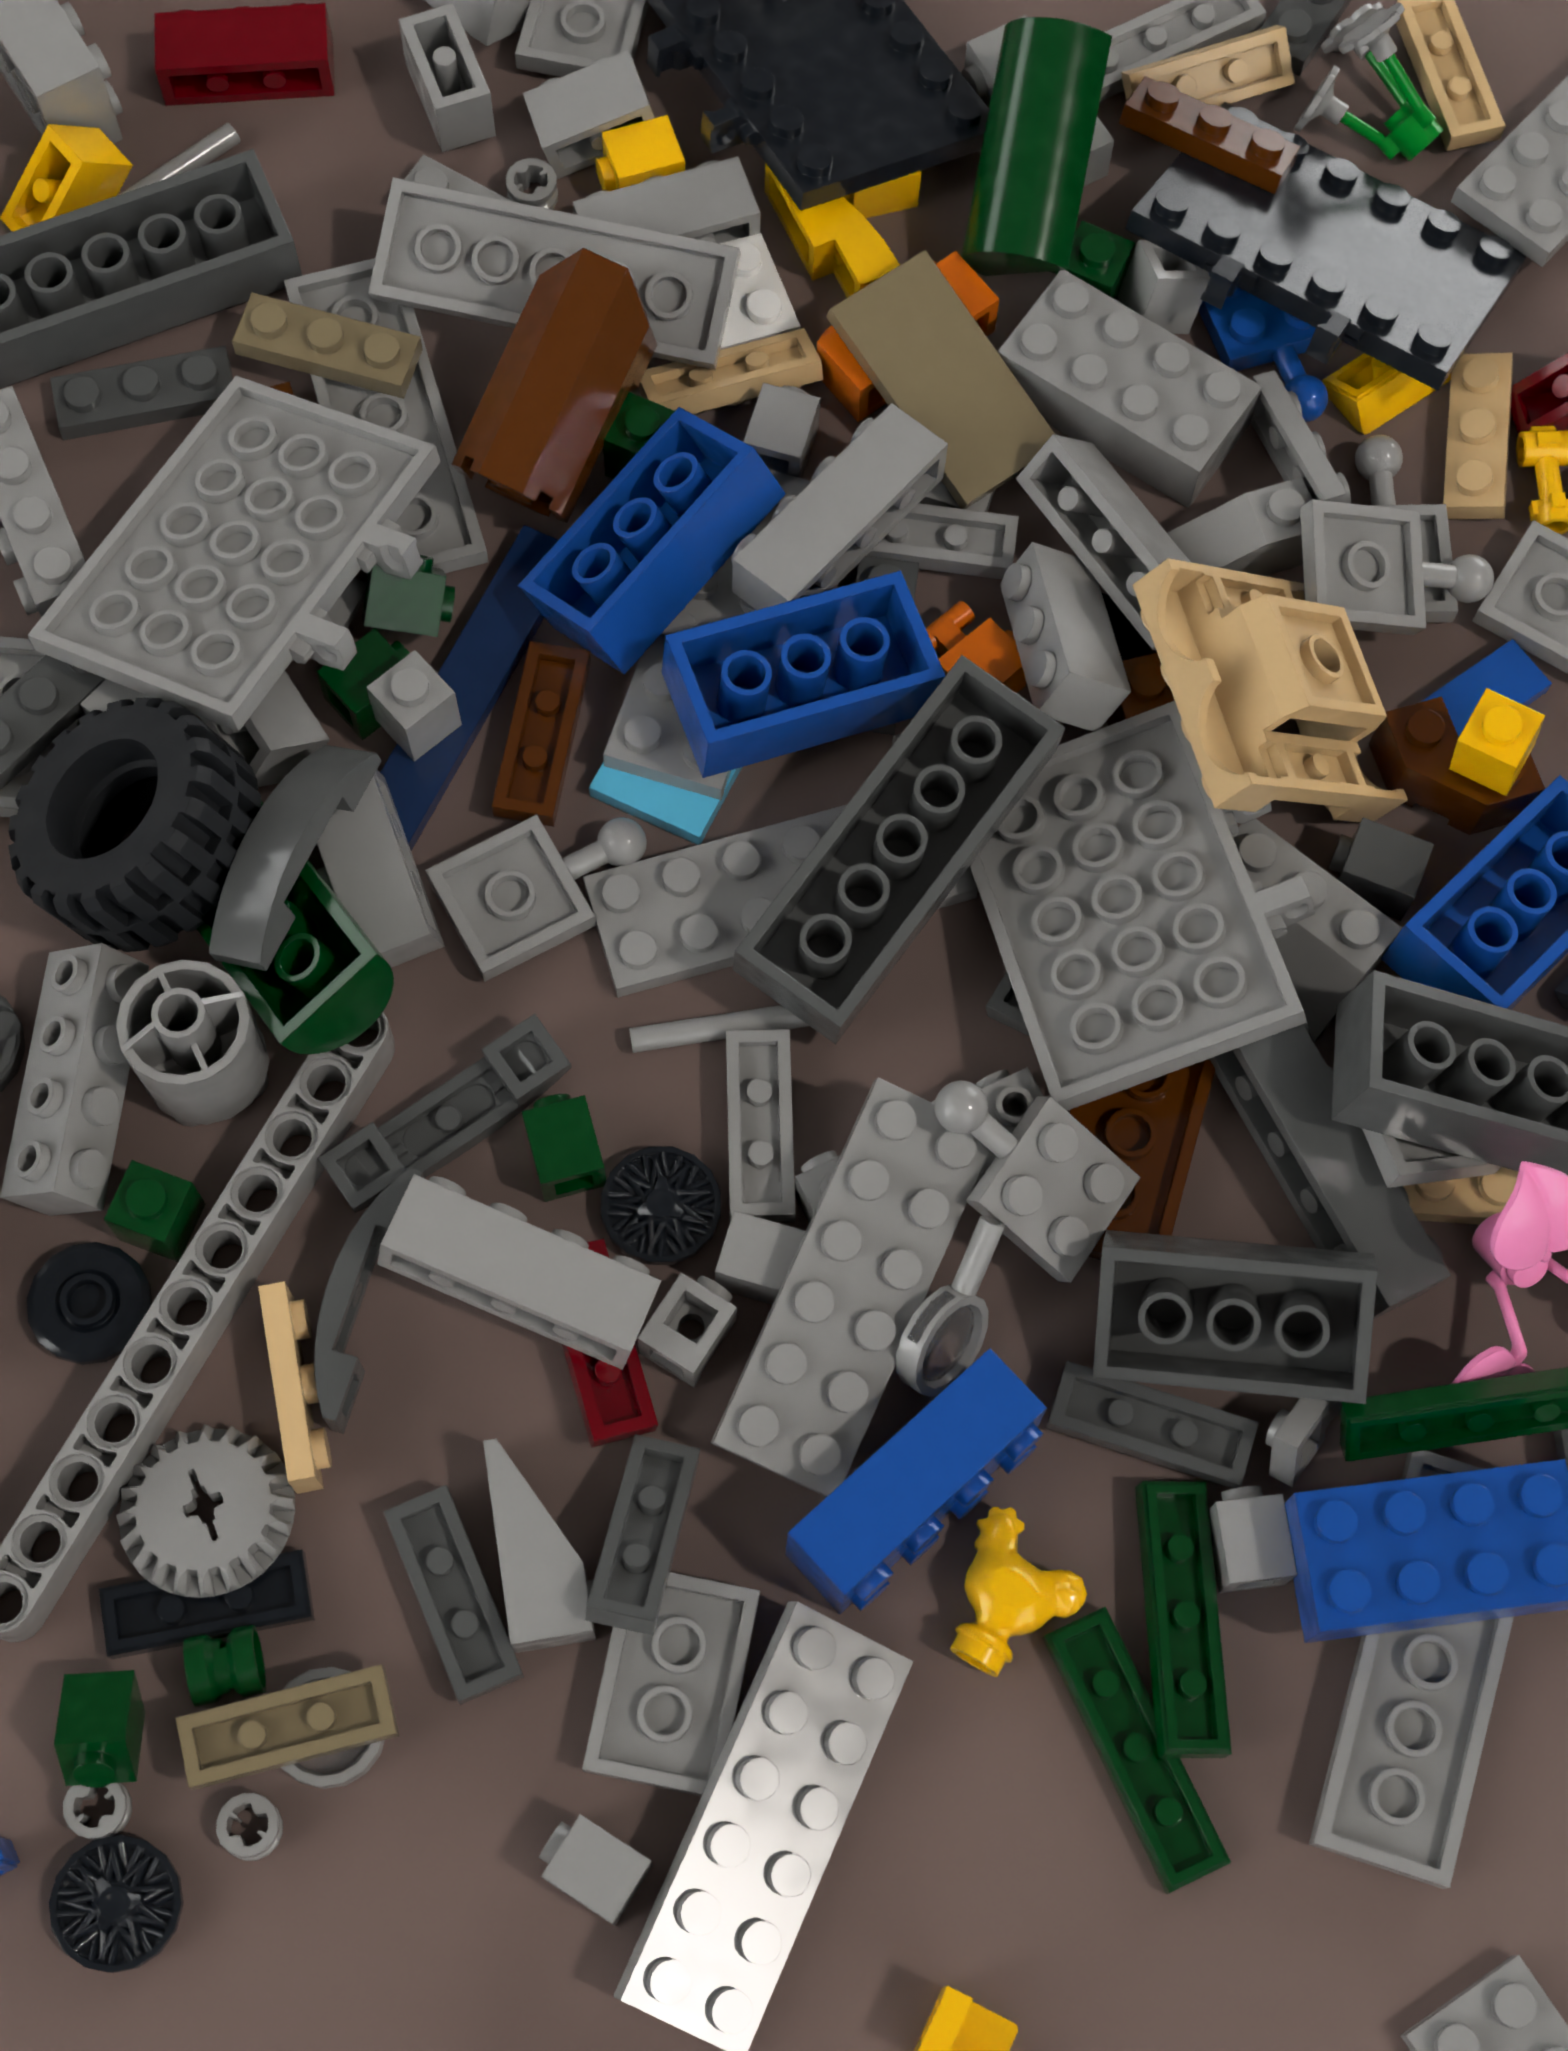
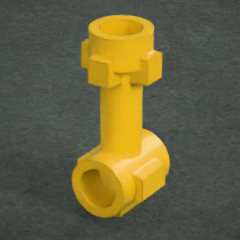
M1531 426L1529 431H1521L1518 434L1516 442L1518 466L1535 467L1539 500L1531 501L1528 507L1530 521L1534 520L1558 534H1564L1568 532V499H1566L1565 492L1562 489L1559 466H1568V430H1556L1555 426Z

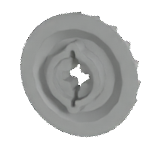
M204 1424L201 1430L189 1433L177 1431L174 1439L163 1445L153 1444L151 1454L141 1464H134L133 1475L127 1487L121 1488V1507L119 1514L116 1515L120 1529V1542L132 1565L146 1580L156 1587L175 1595L195 1598L214 1597L242 1588L258 1578L274 1563L282 1552L292 1530L295 1516L294 1489L288 1483L286 1468L275 1451L266 1446L256 1435L252 1437L244 1434L232 1425L228 1429H214ZM197 1480L204 1494L207 1493L213 1502L223 1500L222 1504L214 1508L215 1519L212 1520L218 1535L217 1540H213L210 1529L206 1523L203 1524L198 1515L188 1517V1513L193 1512L197 1508L195 1499L198 1497L195 1486Z

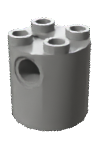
M181 959L158 965L134 981L120 1002L116 1022L117 1035L122 1053L143 1083L146 1092L161 1111L172 1116L176 1122L183 1126L208 1125L231 1119L251 1105L255 1098L264 1093L269 1080L267 1071L270 1060L265 1038L257 1026L256 1018L245 994L228 973L208 962Z

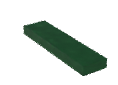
M1568 1367L1366 1397V1404L1341 1402L1340 1446L1345 1462L1568 1429Z
M1141 1481L1135 1487L1158 1758H1225L1232 1754L1206 1482Z
M1106 1606L1044 1635L1043 1641L1165 1893H1171L1232 1863L1181 1759L1158 1758L1153 1702Z

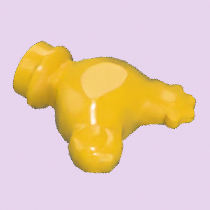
M992 1507L988 1510L987 1518L979 1519L976 1522L980 1531L979 1536L974 1542L977 1553L966 1573L964 1585L968 1601L975 1611L976 1621L959 1624L955 1628L958 1635L950 1647V1650L960 1659L994 1677H998L1005 1663H1011L1013 1660V1653L1007 1642L1010 1637L1032 1633L1041 1628L1054 1616L1068 1618L1074 1615L1084 1605L1087 1596L1083 1579L1072 1571L1061 1569L1041 1571L1018 1554V1534L1024 1531L1025 1524L1017 1518L1016 1511L1010 1507L1006 1509Z

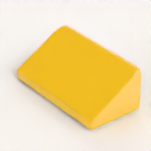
M1363 353L1322 380L1327 388L1330 401L1351 425L1364 435L1374 431L1436 391L1366 353ZM1451 373L1443 385L1451 380Z

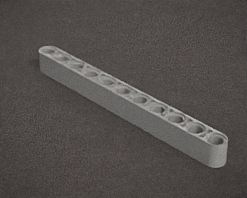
M384 1012L369 1027L379 1032L372 1044L365 1047H354L347 1043L328 1052L309 1054L1 1543L0 1598L4 1594L19 1590L23 1597L21 1611L15 1619L0 1624L1 1640L21 1642L34 1636L43 1626L121 1500V1488L127 1487L133 1475L134 1464H141L147 1458L153 1444L160 1437L325 1168L318 1158L342 1142L389 1066L395 1053V1040ZM338 1081L346 1085L343 1093L332 1101L323 1102L314 1098L316 1090L322 1084ZM294 1135H305L312 1138L307 1150L298 1156L289 1157L280 1153L284 1142ZM262 1189H271L277 1192L276 1200L270 1208L262 1212H252L246 1209L249 1198L255 1192ZM228 1244L242 1246L240 1259L234 1265L220 1269L212 1266L213 1256L219 1248ZM192 1300L207 1302V1310L199 1322L187 1326L177 1324V1315L184 1304ZM162 1356L171 1358V1368L163 1380L150 1384L142 1382L141 1373L144 1366L150 1360ZM121 1414H132L135 1416L134 1428L126 1439L120 1442L106 1441L105 1431L113 1418ZM84 1472L97 1473L98 1485L90 1498L80 1502H72L69 1498V1488L72 1481ZM48 1531H58L61 1541L58 1552L45 1562H34L32 1548L37 1538Z

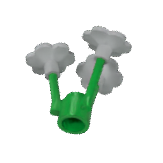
M1381 2L1373 5L1371 3L1363 5L1349 18L1338 23L1330 31V37L1320 46L1325 54L1332 51H1341L1342 54L1354 50L1360 60L1367 59L1400 106L1383 123L1390 133L1386 136L1347 111L1349 108L1348 104L1334 96L1335 79L1340 70L1336 65L1332 67L1327 77L1320 84L1312 100L1298 119L1294 130L1300 133L1309 121L1321 115L1336 126L1341 122L1378 146L1389 160L1400 152L1408 162L1444 130L1435 120L1436 116L1422 101L1394 54L1398 48L1388 32L1401 18L1400 15L1405 10L1401 2L1394 4L1388 9L1384 8Z

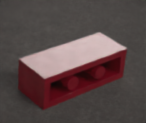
M294 3L291 5L266 7L238 6L231 9L197 11L184 9L176 12L154 13L155 71L165 106L335 96L333 38L326 3Z

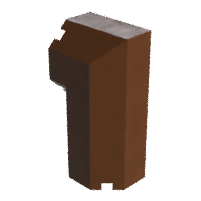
M582 248L539 275L451 463L459 473L471 480L474 474L477 473L488 479L485 487L494 493L547 517L552 512L557 520L565 523L568 522L602 450L605 436L617 417L628 392L638 388L657 347V342L641 297L628 268Z

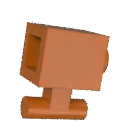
M960 600L926 627L935 651L941 655L938 659L945 675L951 670L960 656L963 655L1016 693L1026 686L1025 675L1013 632L1011 630L1003 631L991 618H988L966 636L961 630L975 620V615L964 601Z

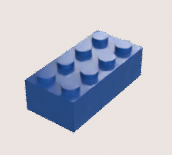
M678 407L520 582L518 587L554 629L625 675L734 553L738 544L747 535L752 533L786 493L752 446Z
M901 571L665 635L661 669L702 778L914 718L946 676Z
M1559 775L1403 926L1381 960L1403 979L1512 1010L1568 953V781Z
M989 1348L788 1532L785 1555L839 1615L852 1603L860 1611L864 1610L890 1585L888 1579L894 1574L890 1568L902 1557L909 1565L916 1562L940 1538L937 1534L944 1527L941 1521L950 1512L959 1520L962 1519L988 1494L986 1489L994 1481L991 1474L999 1467L1007 1474H1010L1037 1448L1035 1443L1044 1434L1038 1426L1047 1407L999 1356Z
M1565 1459L1297 1492L1285 1502L1297 1576L1293 1578L1305 1643L1568 1610V1469Z

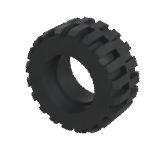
M142 697L136 698L135 702L132 699L119 700L108 703L107 711L92 710L79 718V726L72 731L63 730L52 741L55 746L45 758L42 755L38 757L31 767V771L34 773L28 785H21L15 799L19 809L17 815L10 817L8 832L10 840L14 843L8 847L12 870L15 871L17 883L23 893L33 899V903L93 944L103 943L123 952L149 950L150 944L154 947H161L178 940L179 932L183 930L193 932L207 922L204 916L213 907L217 908L225 880L237 850L262 806L257 778L252 767L245 762L244 756L186 707L174 701H163L161 698ZM150 806L139 826L121 843L131 824Z

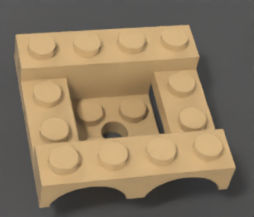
M1167 558L1132 585L1141 608V620L1152 637L1161 662L1162 677L1173 694L1181 716L1182 731L1191 743L1202 773L1203 788L1212 800L1214 808L1256 812L1273 800L1325 805L1331 812L1333 820L1361 822L1363 817L1376 821L1408 801L1404 789L1383 790L1374 785L1362 771L1357 759V755L1361 753L1357 742L1375 731L1387 715L1344 607L1305 601L1304 583ZM1291 718L1295 719L1300 735L1272 730Z

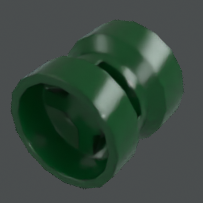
M255 1625L232 1629L225 1642L221 1638L214 1640L206 1634L184 1639L183 1657L185 1674L191 1700L195 1707L217 1703L222 1695L230 1693L232 1688L243 1697L266 1693L265 1663L259 1634Z

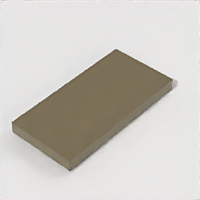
M926 250L829 309L826 316L888 406L893 403L948 443L944 478L941 481L961 509L970 507L1019 475L1052 434H1055Z

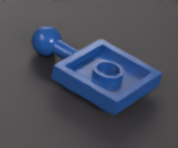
M1240 288L1235 291L1232 297H1226L1221 310L1202 300L1198 311L1222 363L1235 371H1240L1274 361L1286 390L1293 391L1297 395L1305 422H1311L1323 414L1328 404L1327 388L1320 379L1306 374L1298 357L1299 354L1306 353L1316 330L1315 327Z

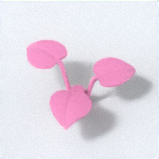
M1522 1161L1514 1190L1502 1212L1485 1219L1478 1226L1472 1238V1245L1475 1251L1493 1269L1486 1276V1282L1495 1291L1511 1340V1351L1509 1352L1501 1346L1486 1349L1468 1362L1452 1384L1535 1372L1531 1366L1522 1363L1527 1356V1348L1506 1286L1516 1285L1519 1288L1533 1286L1543 1278L1547 1270L1568 1284V1269L1552 1259V1252L1568 1250V1175L1551 1167Z

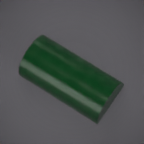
M1050 17L1020 18L1005 25L961 255L976 273L983 276L1068 270L1112 40L1111 35L1086 24Z
M307 860L284 902L296 918L267 971L225 962L221 963L282 1046L300 1054H319L337 1049L351 1042L364 1033L379 1018L392 995L394 976L388 962L313 865ZM213 907L204 916L207 922L197 928L209 947L217 910L216 907Z

